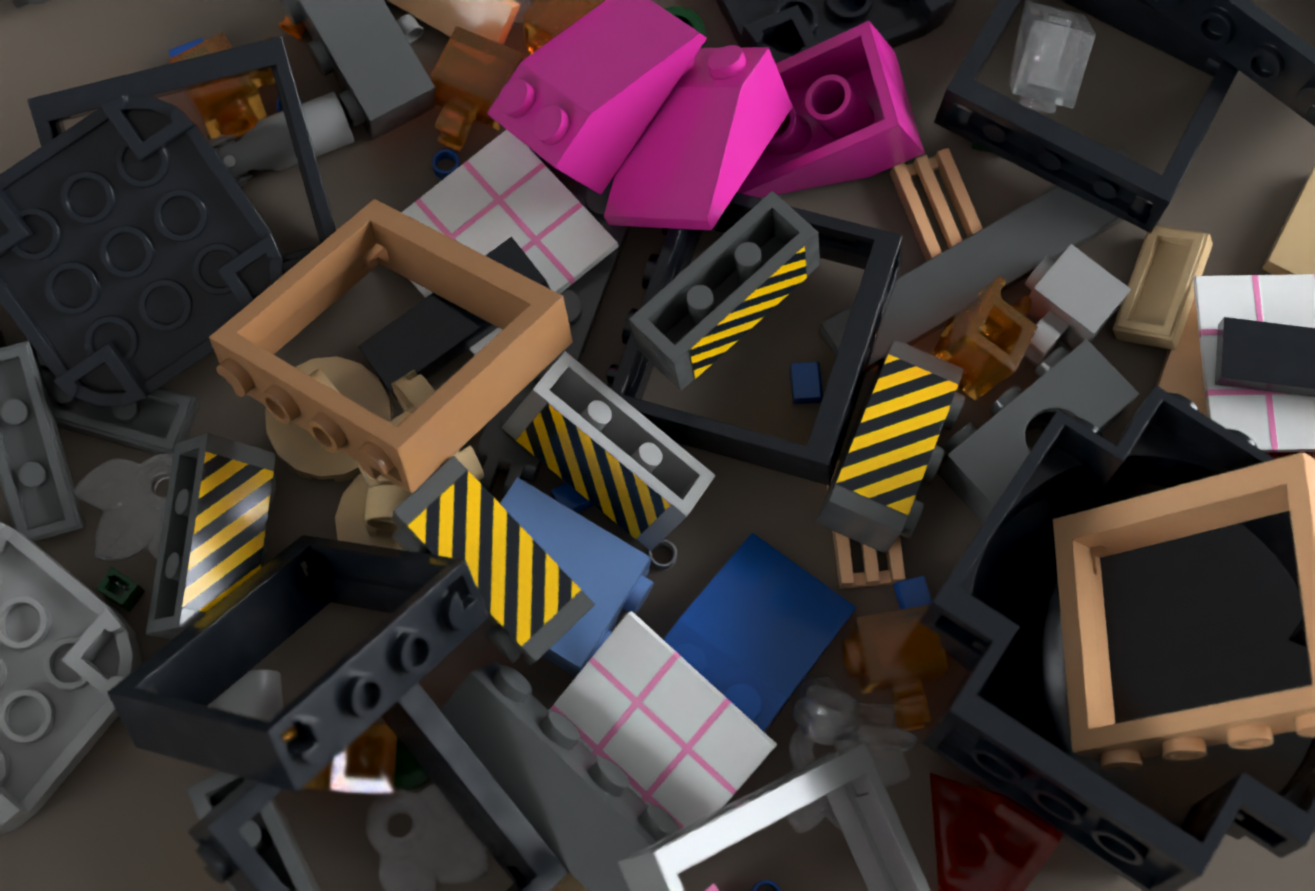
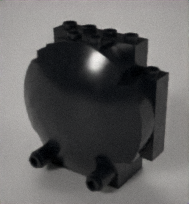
M1157 385L1138 408L1115 445L1103 438L1100 430L1092 423L1082 418L1070 417L1057 410L920 620L921 624L940 635V645L967 670L922 744L1143 891H1176L1200 878L1225 834L1237 840L1247 836L1280 859L1306 846L1315 831V737L1300 736L1296 731L1273 735V744L1263 748L1235 749L1229 747L1227 743L1206 747L1207 755L1196 760L1172 761L1164 759L1163 755L1142 759V768L1133 771L1123 767L1102 770L1099 762L1072 753L1053 519L1272 461L1275 458L1260 450L1248 435L1238 430L1226 429L1199 412L1198 407L1188 398L1177 393H1168ZM1290 510L1100 558L1115 724L1313 685Z

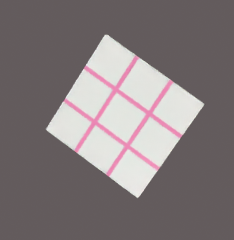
M507 129L401 212L483 255L488 254L512 237L546 279L550 289L558 294H561L619 247L618 242L534 152ZM410 280L424 298L433 293ZM495 329L470 347L469 350L476 355L502 329Z
M1315 274L1195 276L1193 284L1207 416L1226 429L1238 430L1248 435L1257 444L1258 448L1265 453L1315 452V397L1215 384L1218 324L1224 317L1315 328Z
M632 611L627 613L549 710V712H558L568 718L579 730L581 735L580 741L598 758H606L619 766L630 781L629 787L647 805H655L666 811L676 821L679 829L724 807L777 746L767 734Z

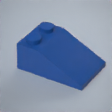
M751 533L678 619L663 640L766 734L857 607L757 535Z

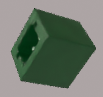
M113 567L109 569L96 587L104 597L129 613L145 592L138 583Z

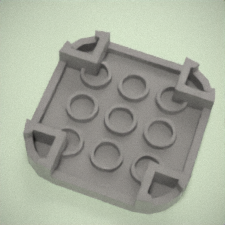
M1 522L0 835L17 830L37 814L117 719L119 714L107 692L138 668L143 660L137 635L119 612L28 537Z

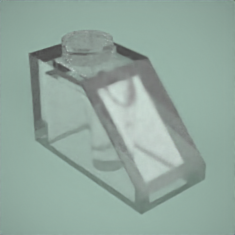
M1030 1L1025 2L1009 78L1012 94L1021 96L1019 101L1021 105L1047 113H1055L1057 105L1074 109L1096 37V33L1085 15Z

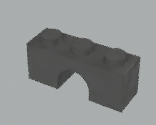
M1085 339L1070 353L1063 346L1056 349L1035 369L1034 372L1040 377L1024 391L1017 384L1009 388L989 408L994 415L979 429L971 422L968 423L943 446L948 455L941 465L938 475L983 524L1030 453L1025 440L1026 431L1039 427L1046 428L1057 410H1060L1070 417L1087 420L1102 433L1120 418L1138 397L1139 393L1088 339Z

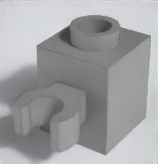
M1072 244L1057 261L1047 255L1024 284L1032 292L1021 311L1036 321L1037 324L1026 336L1024 344L1017 352L1037 367L1059 340L1072 350L1085 339L1091 342L1115 314L1131 289Z

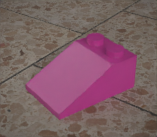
M606 0L524 59L509 81L504 85L487 114L554 168L601 195L707 38L651 0Z
M870 21L776 63L793 107L737 193L762 198L766 197L772 190L778 195L867 178L925 153L896 53Z
M730 45L722 48H700L616 172L604 213L608 225L692 230L713 229L793 107L769 47L740 48L736 45Z

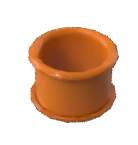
M286 15L282 23H279L280 28L284 32L297 39H303L302 35L307 29L303 22L293 25Z

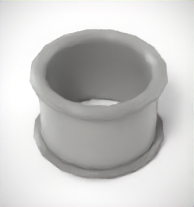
M413 14L404 15L396 21L409 44L416 41L423 33V27L417 23Z
M663 539L652 551H648V556L651 557L650 565L658 571L671 569L677 559L676 546L671 541ZM664 546L669 548L673 553L672 560L665 564L657 563L652 557V552L657 547Z

